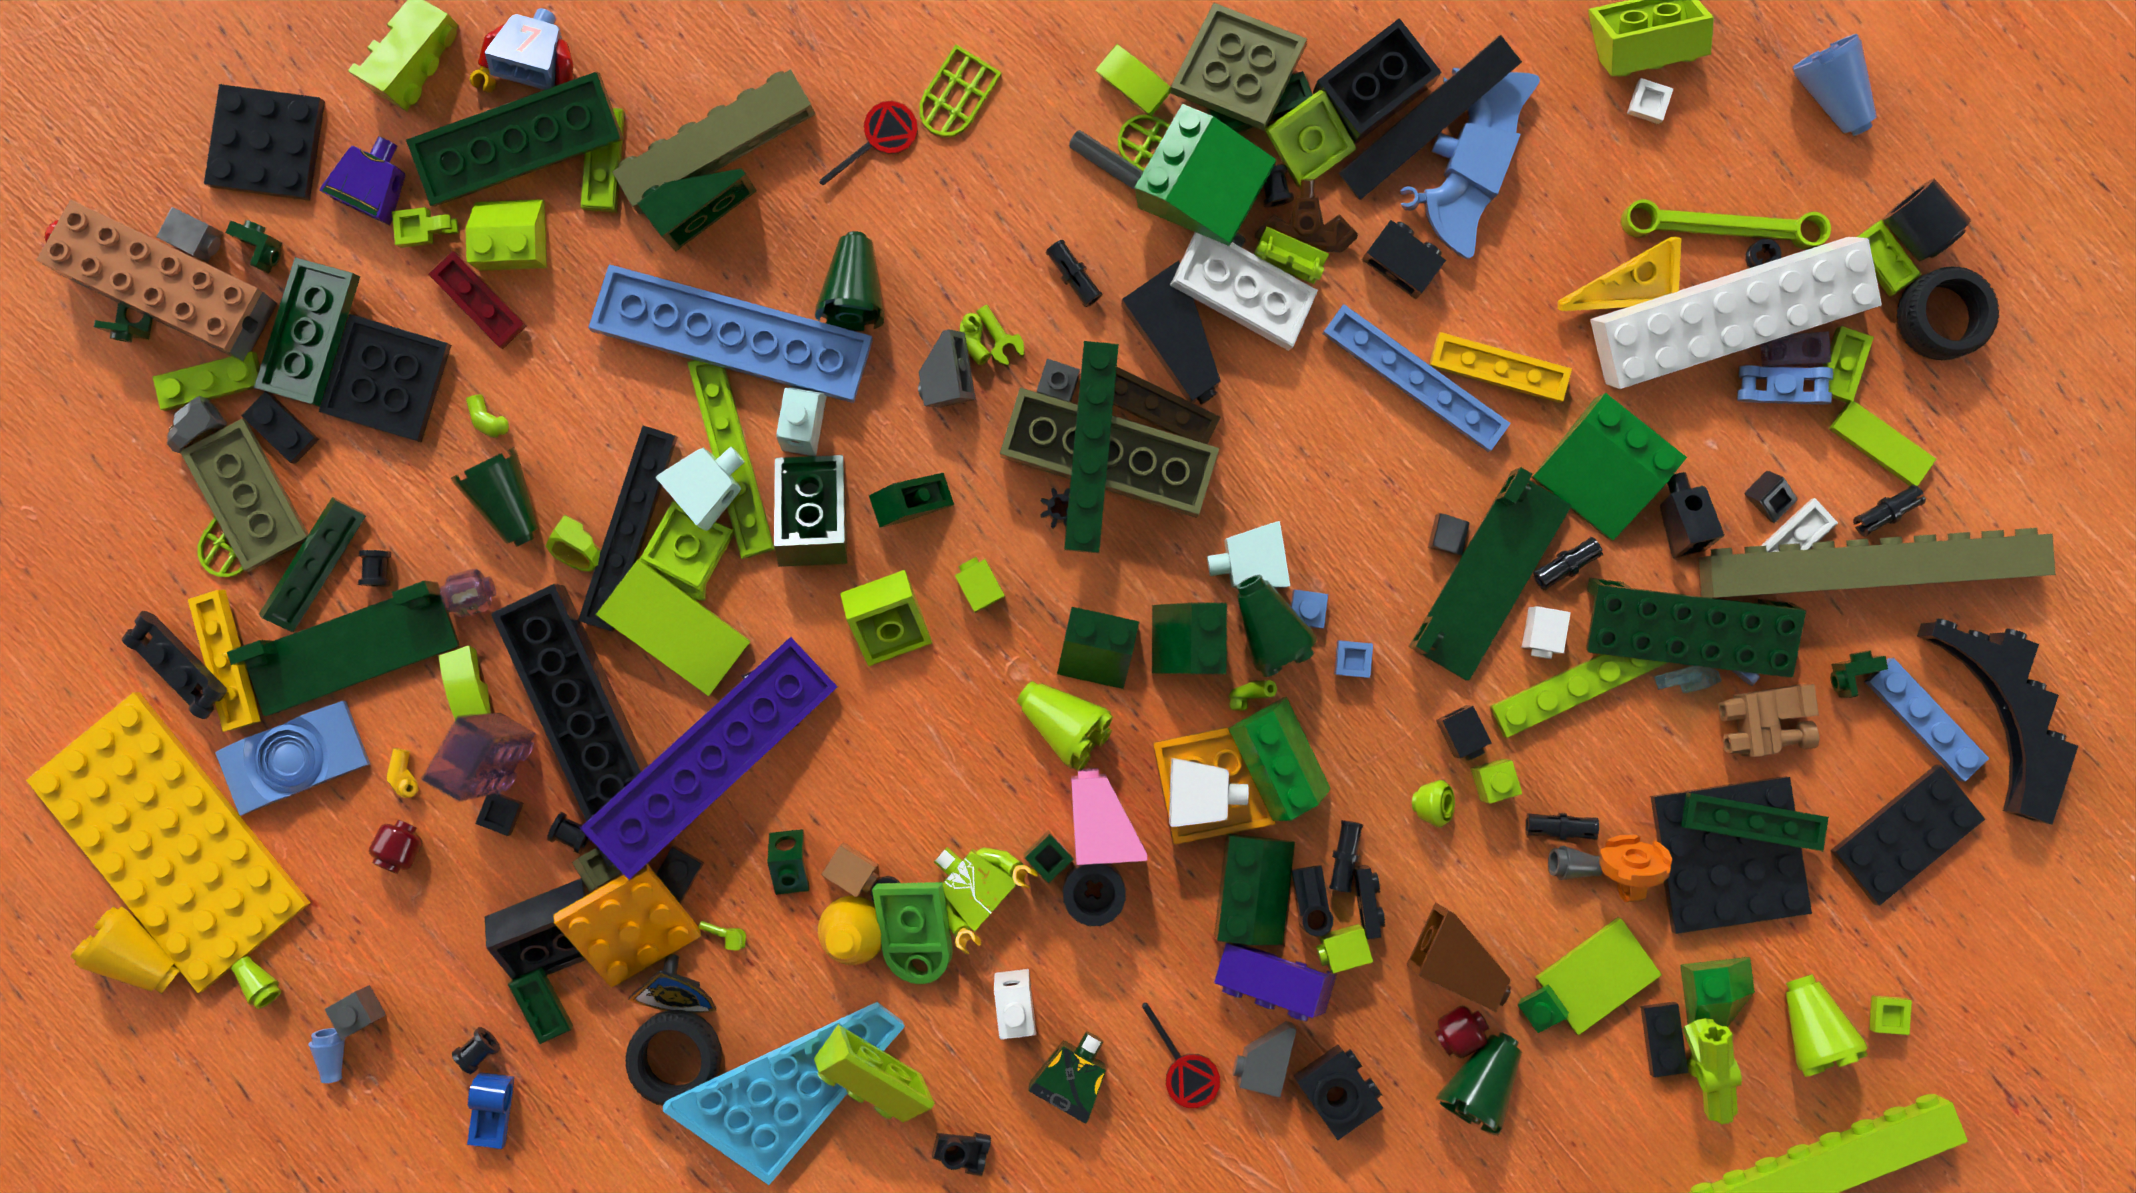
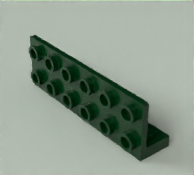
M1522 467L1511 471L1408 646L1464 680L1471 679L1571 508V505L1530 481L1533 474Z
M1589 578L1587 591L1595 597L1586 650L1589 653L1789 678L1794 675L1806 610L1794 603L1758 599L1756 604L1635 589L1621 581Z
M424 580L392 592L393 598L274 641L258 640L228 651L229 661L231 665H245L261 711L264 716H270L458 648L460 644L438 582Z

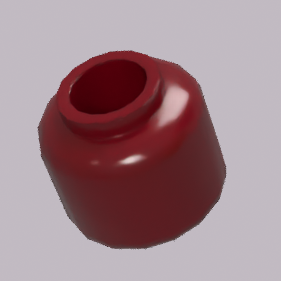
M397 820L395 825H381L369 847V854L374 858L372 864L395 874H398L400 869H410L422 846L421 838L414 834L417 828L401 820Z
M1459 1006L1438 1019L1439 1029L1435 1031V1034L1449 1056L1454 1054L1458 1058H1465L1486 1045L1487 1037L1484 1031L1490 1028L1479 1010L1472 1013L1468 1007Z

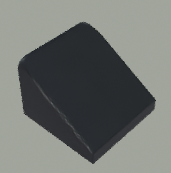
M1770 471L1764 472L1744 493L1748 500L1773 523L1798 500L1785 478Z
M1442 513L1436 514L1428 548L1462 555L1470 522Z

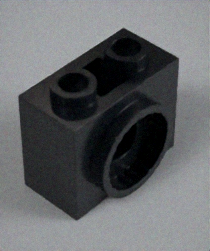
M1339 1044L1293 1075L1337 1140L1383 1109L1377 1100L1382 1096V1093L1371 1078H1368L1366 1081L1363 1080L1357 1071L1362 1065L1352 1050L1349 1049L1344 1052ZM1332 1087H1342L1343 1095L1339 1100L1330 1101L1327 1099V1093Z

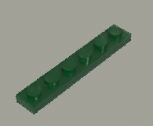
M1084 341L1064 550L1099 553L1119 344Z

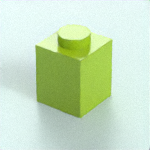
M977 557L959 566L961 572L956 574L955 577L975 613L1006 597L985 559L979 562Z
M1500 759L1471 768L1480 801L1490 804L1522 794L1512 760Z
M1359 924L1319 936L1321 945L1316 946L1319 960L1322 966L1328 965L1332 973L1373 962L1364 928Z

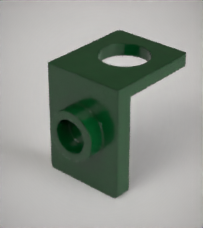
M118 303L115 323L97 320L94 322L95 328L109 332L110 339L132 342L133 337L148 340L150 338L152 318L144 315L141 321L131 323L126 317L128 307Z
M803 829L769 833L767 863L776 895L809 891V881L803 859ZM790 839L796 842L795 846L789 850L783 851L776 848L777 844L783 840Z

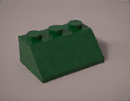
M1232 833L1226 834L1214 931L1217 941L1246 945H1283L1295 847L1294 841Z

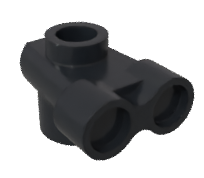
M976 1132L973 1136L937 1133L932 1159L941 1161L948 1169L956 1170L962 1167L965 1168L966 1174L982 1176L986 1156L991 1144V1135ZM957 1146L955 1150L947 1151L949 1147Z

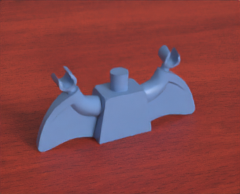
M1452 68V75L1456 73L1459 69ZM1510 72L1467 109L1468 123L1461 129L1457 139L1443 133L1438 134L1431 152L1449 158L1444 171V176L1447 179L1440 187L1425 189L1424 193H1418L1415 188L1409 186L1400 190L1401 195L1412 194L1415 196L1411 203H1401L1402 208L1411 211L1417 208L1419 204L1424 203L1426 216L1437 236L1446 246L1464 259H1470L1474 255L1480 216L1488 203H1491L1499 193L1521 135L1516 132L1519 113L1527 99L1540 82L1538 75Z

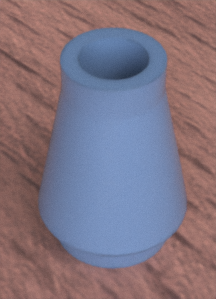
M335 1028L314 1032L311 1034L312 1041L308 1045L320 1075V1082L333 1083L341 1080L345 1038L341 1040Z

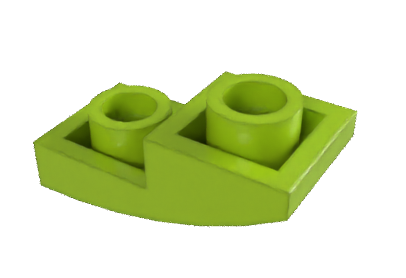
M1118 44L1114 46L1095 70L1100 77L1122 92L1129 101L1150 116L1156 112L1171 93V87Z
M469 645L440 655L439 663L442 680L456 724L462 726L491 716L488 686L480 681L477 650Z

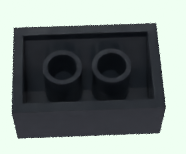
M582 878L485 916L486 949L512 980L541 966L546 975L586 960L555 925L554 914L592 892H589Z

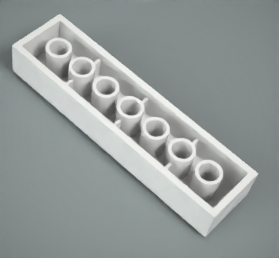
M1846 237L1592 318L1590 321L1605 384L1622 389L1881 306L1882 303L1869 238Z

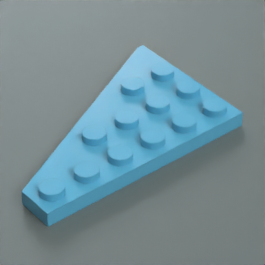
M875 1002L667 1100L663 1105V1112L767 1185H770L848 1094L846 1089L837 1083L835 1086L825 1083L818 1076V1070L814 1061V1057L836 1026L839 1024L884 1051L905 1025L900 1018L880 1003Z

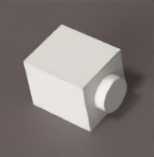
M1538 606L1528 607L1522 648L1532 649L1531 656L1552 659L1553 653H1564L1571 612Z

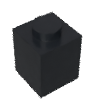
M1465 705L1436 720L1454 757H1465L1466 761L1472 760L1484 754L1485 750L1483 747L1492 743L1472 705Z

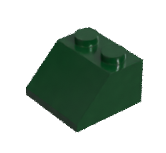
M1071 607L1057 674L1124 689L1140 621Z

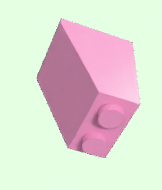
M1088 768L1078 771V776H1071L1076 865L1147 861L1145 848L1106 774H1099L1098 768Z

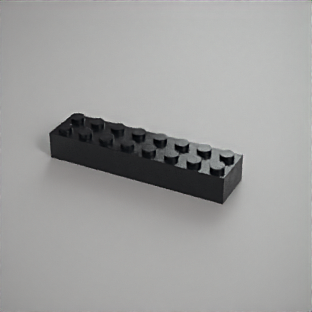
M552 584L490 614L586 821H588L648 767V764L582 622L578 621V613L565 586ZM601 851V854L607 864V867L613 865V863L608 859V857Z

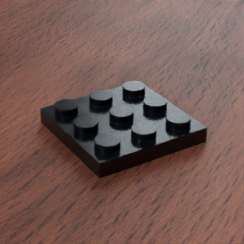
M219 84L204 184L212 188L310 201L325 101L320 97Z
M349 314L319 412L422 442L452 345Z

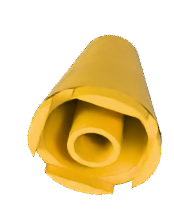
M849 895L833 901L824 910L818 924V938L823 950L830 958L845 965H859L871 960L879 953L882 948L881 930L877 922L875 904L859 896Z

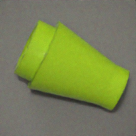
M250 956L241 958L231 967L249 1005L253 1004L256 1009H261L269 1005L280 995L279 982L253 962Z

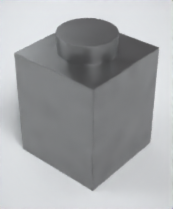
M171 207L156 237L208 262L211 256L215 255L218 251L223 232Z

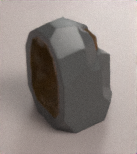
M198 396L174 414L173 425L169 428L167 435V445L172 451L180 453L181 450L223 429L227 422L214 404L207 398Z

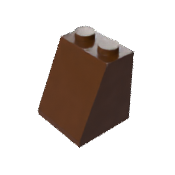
M1435 903L1406 965L1419 976L1496 1012L1499 1005L1503 1006L1508 1000L1511 992V986H1509L1511 979L1457 915L1442 905Z

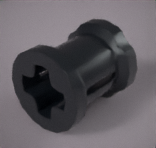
M1275 165L1263 185L1266 196L1263 202L1267 208L1285 205L1294 200V195L1289 192L1285 176L1287 173L1286 165Z
M360 550L362 578L358 580V585L390 586L391 581L387 579L388 558L391 557V552Z
M560 812L555 818L547 836L548 841L554 842L557 840L574 848V852L578 854L582 853L590 838L580 829L581 824L568 819L567 814Z
M478 1027L474 1031V1037L463 1047L456 1048L452 1052V1057L463 1071L472 1074L490 1054H496L500 1050V1045L488 1030Z

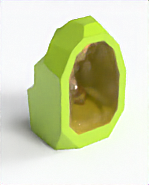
M564 515L550 535L545 547L554 558L569 567L581 571L595 570V567L598 566L601 550L593 542L590 533L583 529L582 523Z

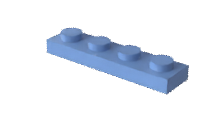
M1888 658V669L1873 672L1864 682L1958 781L1965 782L1989 757L1894 658Z

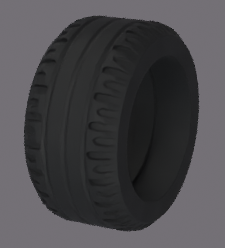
M1954 266L1939 268L1919 277L1906 288L1899 300V308L1897 309L1898 329L1901 330L1900 334L1906 340V344L1918 354L1934 360L1955 359L1978 350L1991 338L1998 324L1997 319L2000 312L1998 309V298L1995 297L1996 293L1990 287V283L1977 272ZM1935 287H1943L1954 291L1966 304L1969 322L1966 332L1959 341L1943 338L1929 324L1926 315V303Z
M685 1010L661 1012L647 1020L633 1034L628 1044L625 1058L628 1078L631 1084H633L634 1089L643 1098L663 1106L667 1100L716 1078L722 1060L721 1044L713 1027L701 1016ZM664 1030L680 1031L688 1035L696 1043L701 1054V1070L692 1082L684 1085H672L660 1080L652 1072L647 1059V1048L651 1038L658 1032Z

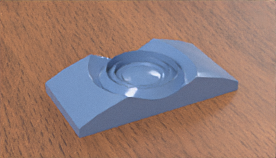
M346 701L301 715L282 725L246 737L215 752L239 816L370 764Z

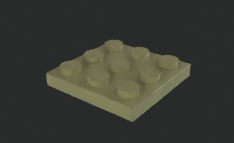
M1213 3L1171 85V94L1265 131L1307 46V38Z

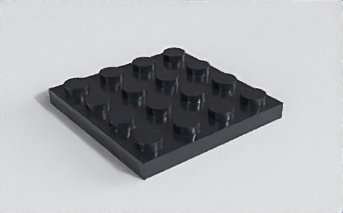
M1783 776L1650 796L1657 842L1667 848L1672 857L1669 878L1664 881L1671 931L1678 934L1812 914L1802 848L1681 827L1686 792L1795 811L1790 777Z

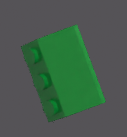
M1287 697L1281 698L1228 728L1273 821H1291L1319 805L1331 788Z

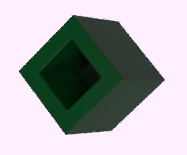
M1049 830L1024 853V858L1048 883L1074 860L1073 856Z

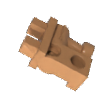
M1799 684L1734 694V699L1718 704L1722 721L1737 720L1738 733L1724 734L1725 752L1739 753L1741 756L1758 757L1779 753L1782 747L1797 743L1803 749L1817 748L1819 745V732L1813 721L1800 722L1797 724L1796 729L1781 730L1780 719L1819 715L1815 684Z

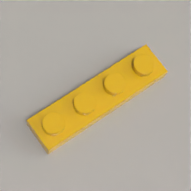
M1441 332L1437 334L1429 364L1434 369L1557 403L1564 401L1572 368Z
M215 590L188 599L205 666L227 688L224 697L220 701H215L222 731H232L261 722L245 665H231L227 655L228 651L239 648L241 645L226 590Z

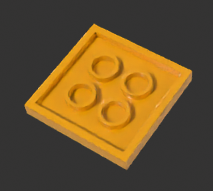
M1229 727L1153 742L1168 819L1171 758L1229 770L1228 784H1248V805H1228L1227 820L1178 827L1170 826L1174 845L1276 824L1268 812L1228 729Z
M648 864L642 867L631 879L628 880L625 875H622L554 914L555 925L611 988L701 937L698 925Z

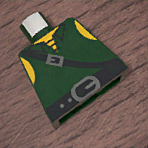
M1087 1031L1077 1047L1063 1040L1031 1079L1028 1091L1086 1124L1106 1071V1065L1095 1058L1104 1041Z

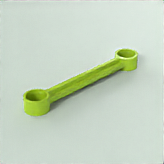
M1641 199L1626 208L1621 217L1623 230L1628 235L1636 238L1644 237L1653 230L1785 239L1791 240L1799 249L1808 250L1824 243L1831 233L1829 220L1819 212L1806 213L1797 220L1659 210L1654 202ZM1643 208L1650 214L1651 225L1648 229H1638L1632 224L1630 219L1631 210ZM1810 220L1818 226L1820 236L1816 242H1810L1802 236L1800 230L1802 221Z

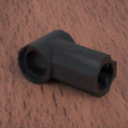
M1309 866L1291 870L1299 910L1298 921L1300 927L1313 936L1326 935L1333 926V916L1329 910L1322 866ZM1314 910H1320L1324 915V922L1317 929H1311L1307 923L1308 915Z

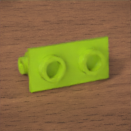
M1266 227L1254 255L1284 272L1315 284L1316 280H1319L1323 274V265L1329 253Z

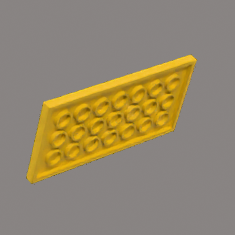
M133 692L26 780L149 934L173 960L175 966L197 993H201L226 974L238 960L249 955L310 904V901L242 817L239 816L237 811L140 692Z

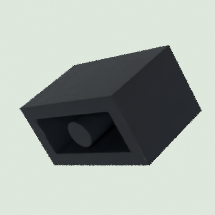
M1390 220L1361 260L1414 299H1417L1446 260L1441 257L1442 253L1436 246L1429 242L1422 243L1413 236L1414 232L1409 226L1402 222H1397L1396 224Z

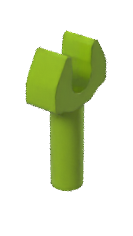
M988 305L978 309L976 313L995 341L994 349L991 350L994 360L1003 366L1009 367V361L1003 354L1006 346H1013L1019 356L1023 358L1024 342L1019 334L1013 336L1006 334Z

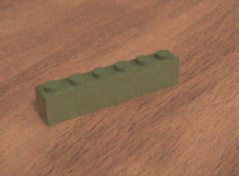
M790 69L785 73L780 71L771 75L766 80V84L757 89L750 88L741 92L737 96V100L726 107L725 105H720L708 112V117L698 123L690 122L683 125L678 130V134L670 139L655 141L648 147L649 151L638 157L630 156L622 160L618 165L619 168L612 172L632 207L639 214H642L643 211L637 203L642 200L643 193L654 185L661 186L665 182L712 174L814 116L815 112L792 70Z

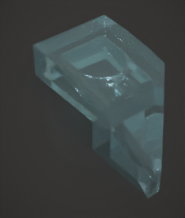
M1700 666L1687 667L1654 676L1658 690L1680 685L1683 693L1709 688L1722 681L1719 671Z

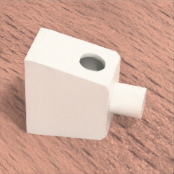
M1171 758L1169 825L1171 827L1227 820L1228 805H1248V784H1228L1229 770Z
M1029 969L995 973L994 996L1000 1040L1037 1035ZM1018 983L1014 986H1005L1007 984Z

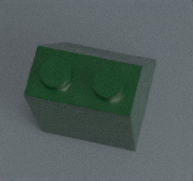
M1227 603L1152 605V673L1226 674Z

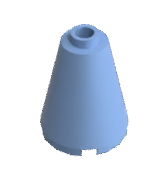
M1858 34L1840 39L1830 44L1831 47L1821 52L1819 50L1792 67L1796 78L1843 133L1851 132L1853 136L1870 129L1873 126L1871 121L1877 117L1863 45Z

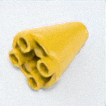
M113 906L110 910H107L94 926L99 931L96 936L90 935L86 940L84 939L70 956L76 961L74 965L81 969L151 992L155 989L161 994L179 972V969L173 966V960L130 912L122 906L119 909Z

